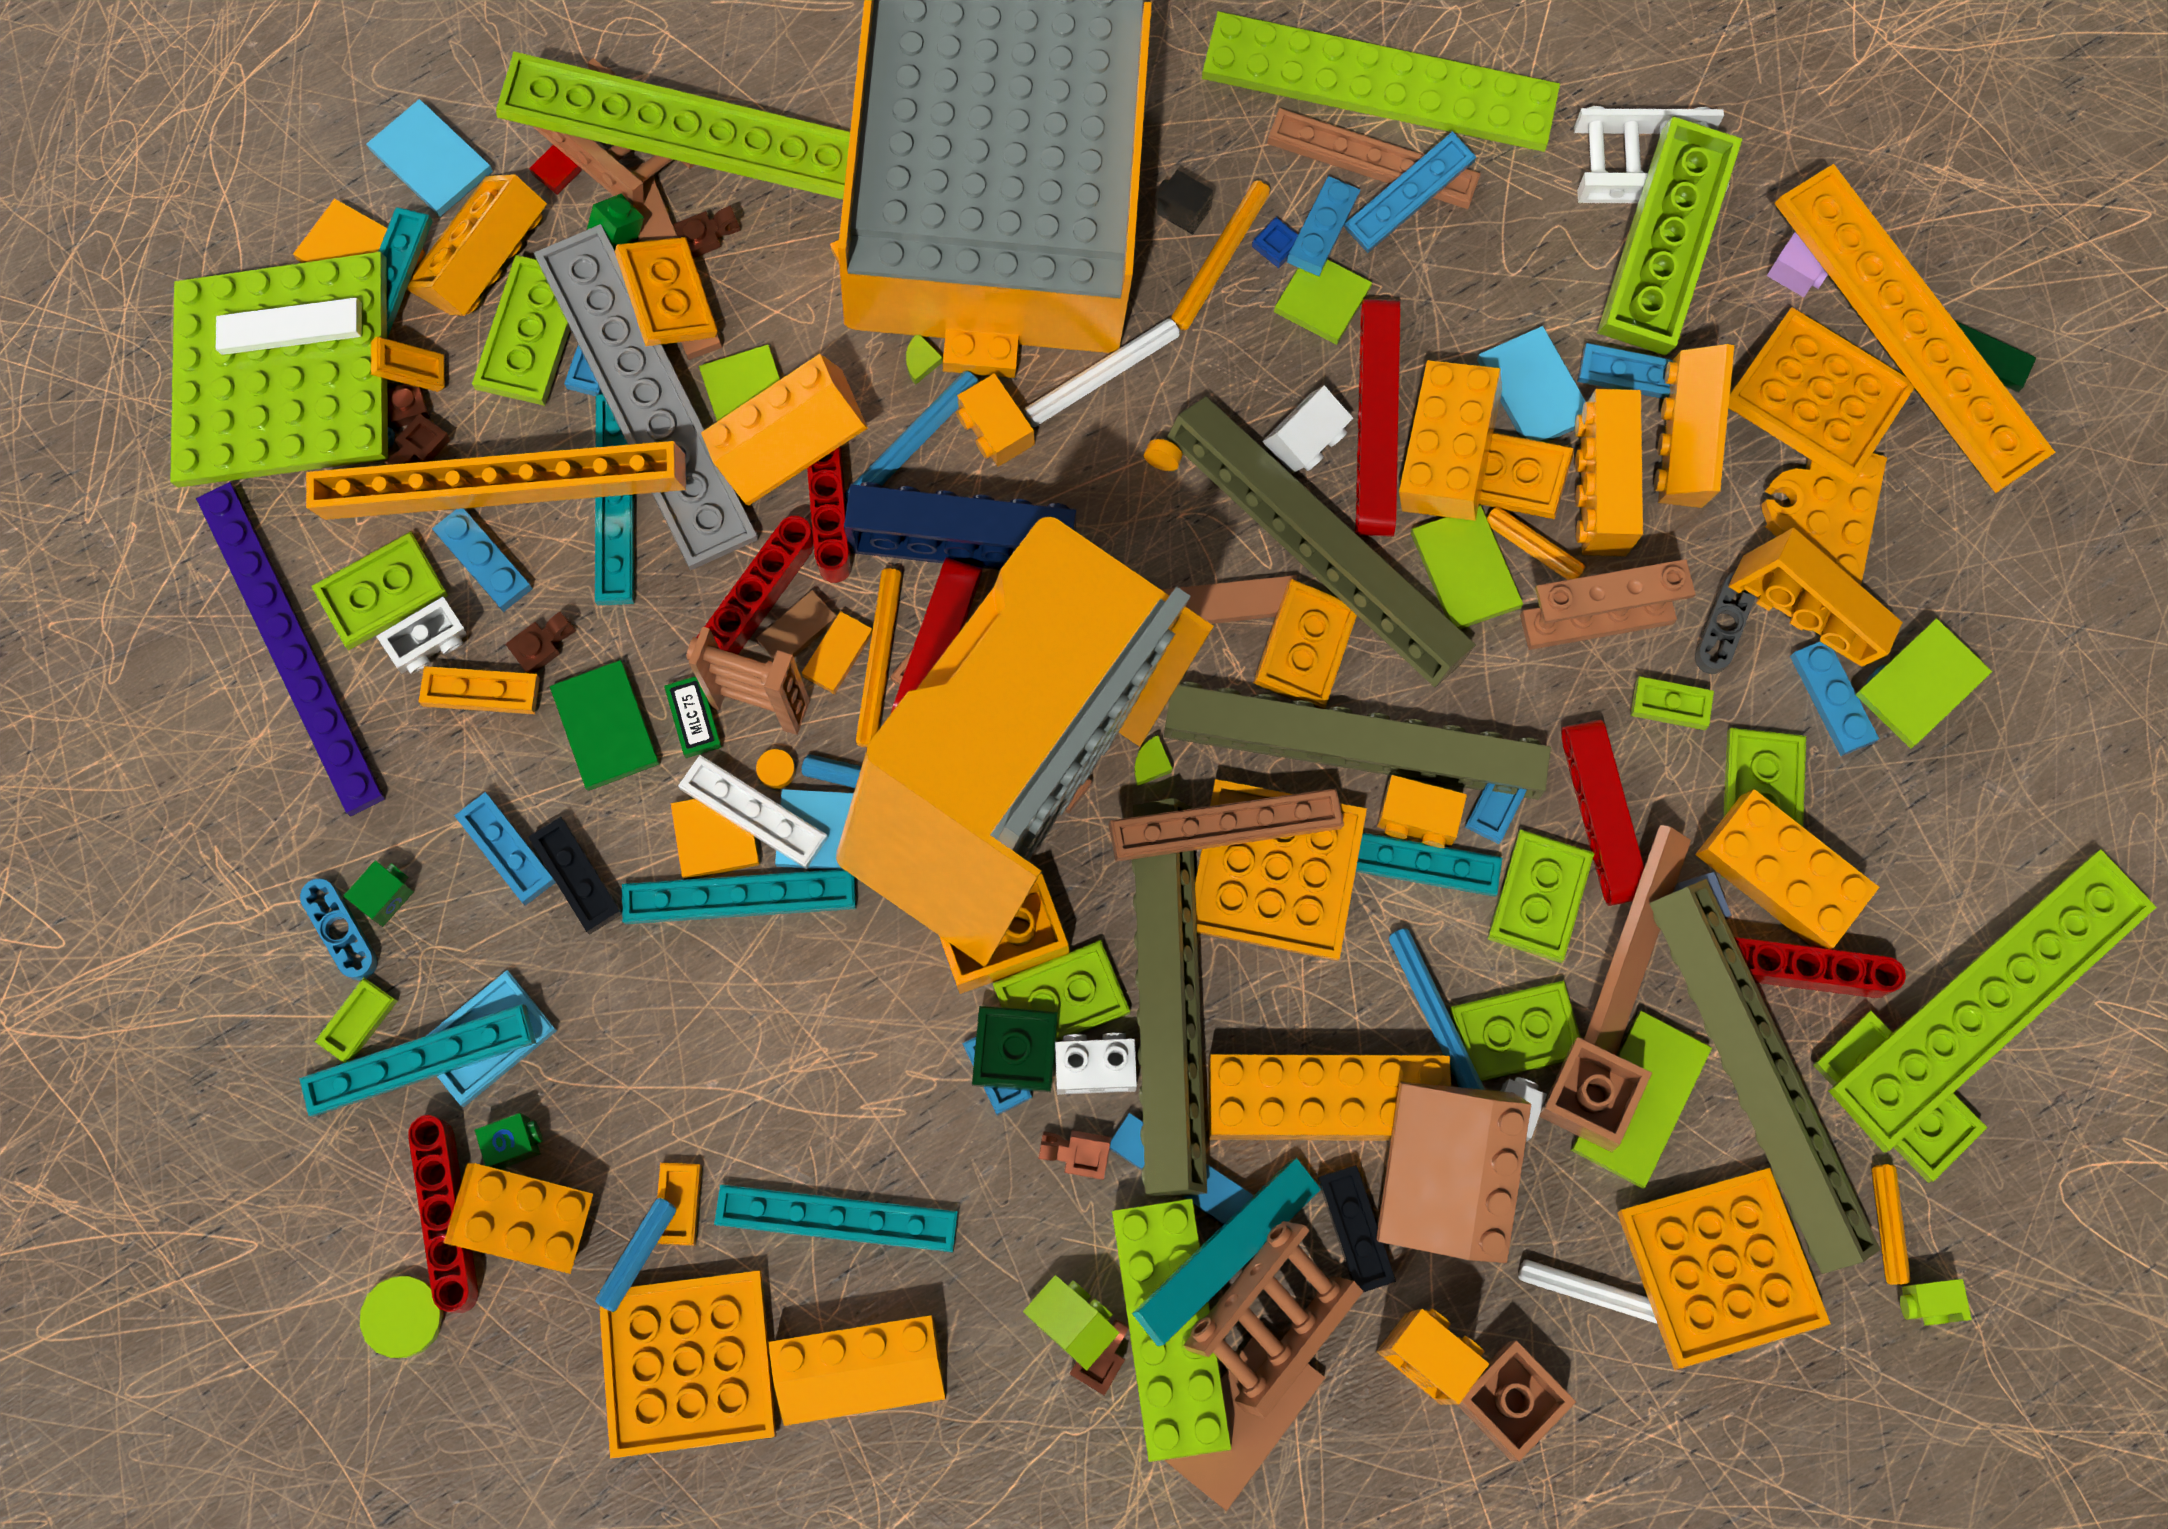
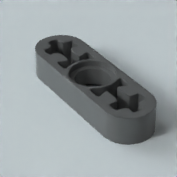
M1735 572L1731 573L1721 584L1695 652L1697 666L1708 674L1720 673L1731 663L1756 597L1743 589L1744 593L1737 600L1736 605L1729 604L1734 597L1735 591L1728 586ZM1720 614L1732 616L1736 622L1735 630L1729 632L1722 630L1717 624V616ZM1717 640L1724 641L1717 653V656L1720 658L1716 663L1711 662L1710 654L1707 652L1715 646Z

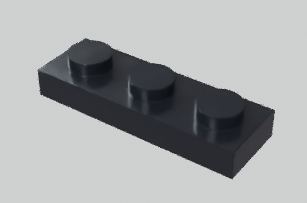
M559 817L528 837L589 935L622 915L620 908L562 817Z
M1357 1165L1318 1177L1317 1179L1351 1280L1356 1282L1363 1290V1293L1395 1283L1396 1279L1384 1244L1376 1240L1378 1227Z

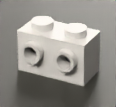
M1324 385L1311 392L1262 442L1291 474L1302 468L1309 471L1323 459L1324 456L1320 452L1328 444L1330 447L1334 446L1347 434L1344 427L1353 417Z
M441 597L376 637L401 674L406 671L414 674L422 670L424 666H428L430 664L428 658L439 651L447 654L463 644L461 638L467 634L445 598Z
M1107 1033L1102 1035V1040L1087 1041L1086 1035L1073 1034L1063 1036V1042H1055L1057 1095L1136 1091L1135 1039H1126L1125 1033Z

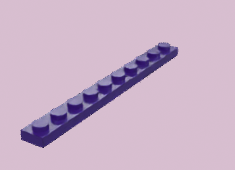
M228 482L197 497L196 500L345 812L351 817L385 800L235 487Z

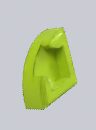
M915 335L912 338L906 351L908 374L916 385L943 363L940 354L921 335Z
M1158 735L1147 741L1137 755L1134 769L1137 786L1172 773V766Z

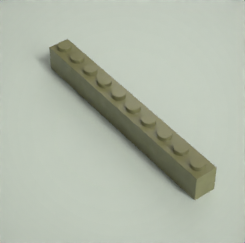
M1205 396L1177 416L1167 439L1177 445L1193 464L1433 687H1437L1463 663L1476 644L1209 398Z
M1181 682L1169 700L1164 738L1385 775H1395L1481 791L1484 790L1487 783L1495 784L1492 790L1494 792L1516 795L1519 788L1526 789L1527 791L1523 798L1539 800L1546 791L1551 747L1541 745L1539 740L1533 738H1520L1518 741L1503 739V735L1496 732H1481L1478 735L1466 733L1464 728L1454 725H1446L1443 728L1430 727L1427 722L1418 719H1407L1405 722L1390 720L1388 715L1382 713H1369L1367 716L1352 714V710L1345 707L1336 706L1327 710L1315 708L1313 703L1303 700L1293 701L1292 704L1279 702L1276 697L1267 694H1257L1255 698L1242 696L1239 691L1231 688H1219L1217 691L1202 689V685L1194 682Z
M1175 798L1133 805V817L1192 809V807ZM1193 850L1132 859V870L1135 875L1136 886L1133 906L1137 917V931L1134 935V943L1138 951V969L1135 974L1136 985L1139 989L1137 1023L1140 1027L1141 1046L1138 1050V1061L1142 1071V1086L1139 1090V1099L1143 1106V1126L1141 1127L1140 1137L1144 1146L1145 1164L1142 1168V1181L1145 1186V1194L1163 1198L1207 1194Z
M1707 879L1649 903L1653 910L1654 921L1658 928L1662 930L1670 947L1672 960L1679 966L1687 984L1688 994L1696 1003L1704 1020L1705 1031L1713 1039L1721 1057L1722 1067L1726 1074L1730 1076L1738 1093L1739 1104L1747 1113L1755 1130L1756 1140L1765 1151L1773 1168L1774 1179L1782 1188L1787 1198L1792 1218L1800 1226L1807 1241L1808 1252L1811 1258L1817 1263L1821 1274L1866 1261L1881 1249Z

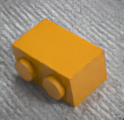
M995 373L957 395L959 410L956 411V415L960 423L966 430L970 428L978 437L975 442L981 454L986 459L991 457L997 467L1035 445L1033 428Z
M1391 775L1386 787L1377 827L1385 829V834L1394 838L1406 839L1407 836L1422 839V843L1438 848H1445V845L1451 847L1457 838L1467 794Z

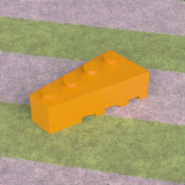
M1794 527L1743 555L1728 586L1739 594L1744 589L1758 598L1756 604L1768 611L1774 607L1791 617L1789 624L1799 630L1814 631L1821 635V643L1861 667L1890 653L1903 623Z

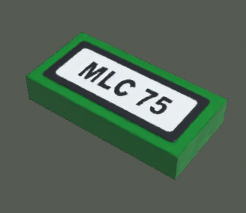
M696 676L665 685V692L684 757L690 758L722 748L709 701Z

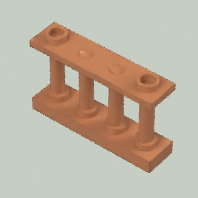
M594 58L588 61V68L590 70L616 76L610 68L603 67ZM533 126L534 129L613 196L622 194L637 210L644 205L643 182L673 160L654 155L636 170H628L618 161L632 151L631 149L619 146H612L610 149L602 148L593 140ZM682 162L689 169H691L695 165Z
M1684 559L1536 585L1535 590L1540 608L1523 610L1520 618L1528 650L1673 625L1677 617L1672 601L1693 598L1696 594L1687 560Z
M702 627L699 637H693L689 644L687 660H689L688 663L711 707L720 710L724 697H728L776 713L783 731L798 735L810 699L793 655L777 650L773 661H768L767 663L759 662L719 649L711 630Z
M1286 1221L1275 1226L1269 1232L1267 1242L1209 1314L1194 1325L1191 1336L1183 1345L1188 1351L1206 1357L1214 1353L1243 1385L1242 1391L1234 1400L1244 1412L1266 1418L1363 1293V1290L1353 1280L1331 1276L1328 1279L1299 1246L1310 1230L1305 1225ZM1288 1258L1317 1290L1315 1298L1305 1310L1274 1277ZM1263 1289L1293 1321L1292 1327L1281 1341L1273 1335L1249 1308ZM1237 1321L1246 1328L1268 1353L1267 1359L1256 1373L1249 1368L1224 1340Z

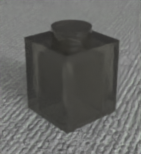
M1176 170L1171 179H1164L1155 194V198L1158 199L1157 215L1193 235L1212 208L1214 190Z

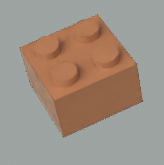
M1577 1037L1565 1057L1539 1117L1613 1152L1621 1144L1652 1072Z
M1517 1340L1508 1341L1488 1361V1367L1457 1406L1510 1461L1520 1462L1568 1412L1576 1401Z

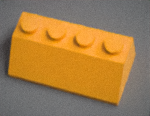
M516 174L485 176L413 272L407 290L449 315L465 316L470 314L481 301L479 296L485 287L492 285L501 274L499 268L505 260L513 257L522 246L520 240L525 233L539 224L542 219L541 212L547 203Z
M1724 344L1681 350L1673 359V362H1668L1665 384H1670L1669 398H1664L1662 404L1661 419L1666 420L1665 433L1660 434L1657 449L1658 455L1663 456L1662 468L1657 469L1654 479V491H1659L1658 503L1703 508L1720 492L1735 345Z
M818 354L702 431L701 435L714 465L742 501L749 506L868 429L843 370L823 355Z
M932 1315L768 1342L773 1384L783 1426L946 1399L935 1318Z

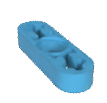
M313 879L307 882L300 893L301 904L342 974L353 980L360 981L363 977L369 978L377 968V956L339 890L324 879ZM321 890L324 893H328L324 896V900L328 907L334 911L326 913L322 906L316 902L312 903L317 899L316 891ZM339 919L346 920L349 926L347 934L339 940L331 939L329 935L331 924ZM351 945L354 952L358 955L366 956L361 961L363 967L360 970L349 967L353 963V958L344 948Z

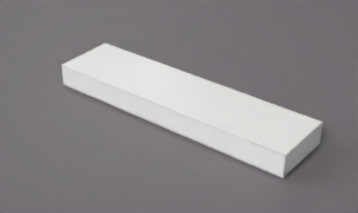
M357 298L216 316V350L221 355L362 337V303Z
M699 755L678 785L683 792L805 869L809 867L828 839L827 834Z

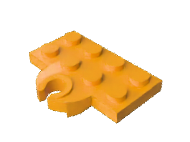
M1872 453L1852 484L1844 481L1809 458L1806 469L1795 468L1782 472L1767 486L1764 492L1770 495L1783 493L1789 498L1791 505L1790 507H1783L1775 500L1766 499L1761 504L1762 513L1767 522L1765 528L1777 537L1794 527L1861 585L1887 457Z

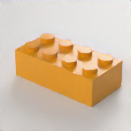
M1427 360L1399 488L1402 512L1476 521L1502 393L1501 368Z
M1595 389L1589 401L1584 402L1581 415L1577 414L1575 420V436L1581 437V450H1577L1575 457L1576 472H1581V485H1577L1575 495L1576 507H1581V520H1578L1576 525V542L1582 543V555L1627 556L1643 535L1641 390Z
M1755 789L1738 798L1695 854L1811 947L1834 948L1880 888Z

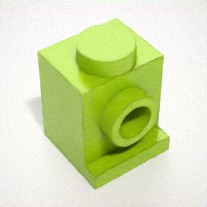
M1963 1279L1902 1287L1903 1295L1900 1297V1308L1906 1320L1923 1318L1924 1326L1972 1320Z

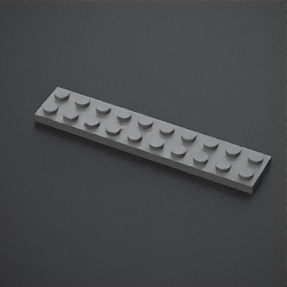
M600 224L534 252L535 258L627 444L674 441L685 453L686 490L652 493L689 570L696 569L757 541V535L734 489L712 462L701 435L704 429L662 345L645 346L614 249L602 225Z

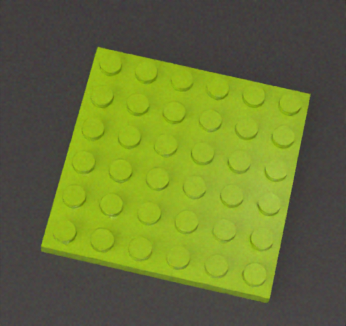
M381 252L174 281L170 483L179 488L388 460L387 379L371 375V341L377 336L387 339V258ZM357 298L362 303V337L221 355L216 350V316Z

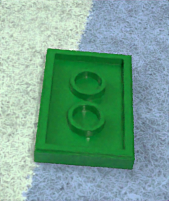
M621 660L549 686L587 791L660 765L626 669Z

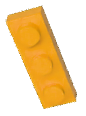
M424 666L419 703L422 707L535 714L540 678L537 674Z

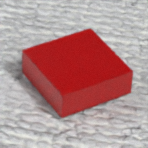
M554 145L529 168L535 178L557 195L582 171L576 163Z

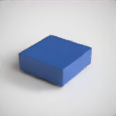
M1275 217L1253 240L1252 247L1277 268H1280L1287 261L1298 234Z

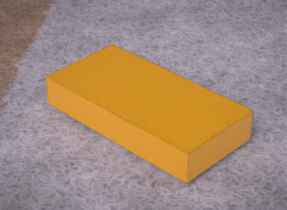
M377 336L371 341V375L439 392L445 388L444 354Z
M840 611L803 669L802 677L835 695L871 638L873 629Z
M660 1162L657 1199L661 1198L673 1204L676 1208V1213L657 1244L696 1246L702 1173L701 1164Z

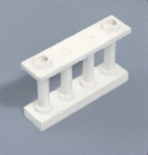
M1601 106L1581 108L1574 126V133H1589L1591 172H1585L1577 190L1578 203H1639L1648 173L1641 171L1639 134H1661L1662 129L1673 116L1717 130L1724 117V109H1710L1709 107H1697L1695 109H1605ZM1603 133L1624 134L1626 173H1609L1605 170Z

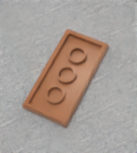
M1252 1336L1238 1355L1256 1373L1267 1359L1268 1353ZM1307 1364L1266 1418L1244 1412L1234 1400L1242 1391L1243 1385L1227 1369L1220 1380L1231 1450L1164 1461L1227 1511L1325 1377Z

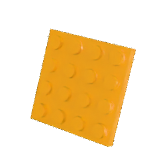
M1791 307L1731 392L1728 408L1844 481L1852 484L1915 387L1901 373Z
M1215 779L1210 806L1293 794ZM1339 803L1344 826L1337 830L1202 849L1195 881L1197 933L1339 961L1367 808Z
M1770 1168L1622 1209L1617 1213L1674 1371L1823 1328L1831 1324Z
M762 1271L634 1286L629 1288L616 1311H608L599 1305L610 1459L777 1437Z

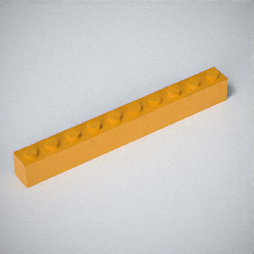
M674 441L306 472V508L324 520L686 490L685 453Z

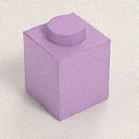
M1795 232L1767 274L1769 278L1802 297H1805L1811 286L1819 289L1828 275Z

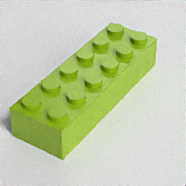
M1674 116L1664 126L1597 334L1665 356L1677 346L1742 138Z
M1192 1199L1114 1210L1112 1215L1148 1461L1157 1462L1231 1450L1217 1356L1212 1353L1209 1357L1190 1352L1183 1346L1191 1336L1194 1325L1209 1314V1303L1207 1302L1162 1346H1157L1132 1314L1200 1248Z

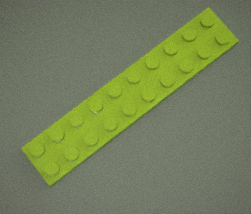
M1219 11L1217 12L1202 71V79L1448 132L1453 131L1462 135L1545 152L1548 145L1560 83Z
M513 52L496 107L497 118L843 199L850 132Z
M2101 849L2098 850L1830 1088L1828 1092L1883 1153L1890 1151L2157 907Z

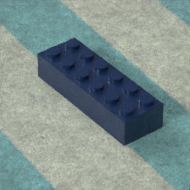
M863 482L861 485L850 484L844 529L850 551L854 554L944 563L945 558L949 557L981 568L1001 570L1035 523L1041 518H1056L1076 531V510L1060 503L1040 506L1032 505L1031 502L1024 499H1012L1010 502L995 501L994 498L987 495H974L972 498L959 497L957 494L945 490L937 491L933 494L920 492L918 489L909 486H902L897 490L883 488L881 485L873 482Z

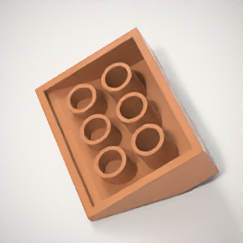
M1400 1082L1376 1240L1382 1243L1466 1260L1507 1263L1532 1104L1513 1092Z

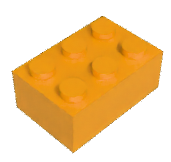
M1042 873L1038 876L986 967L939 936L959 994L1069 954V945Z
M467 1163L444 1243L571 1274L593 1193L476 1163Z
M1432 1308L1429 1311L1418 1309L1404 1314L1376 1352L1440 1405H1459L1489 1365L1481 1357L1485 1351L1465 1335L1463 1338L1456 1337L1450 1332L1448 1328L1451 1323Z

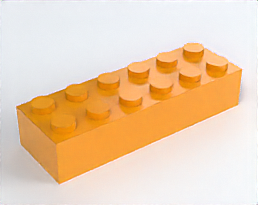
M1210 1054L1208 1060L1209 1140L1391 1141L1399 1083L1409 1082L1451 1086L1450 1056Z

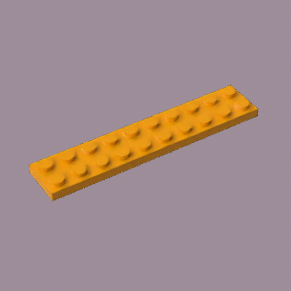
M1834 164L1779 197L1774 203L1995 494L2056 453Z

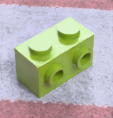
M1055 1275L1024 1309L1023 1313L1087 1371L1120 1332L1108 1322L1112 1317V1313L1094 1298L1089 1304L1087 1300L1091 1296L1078 1283L1072 1280L1067 1285Z

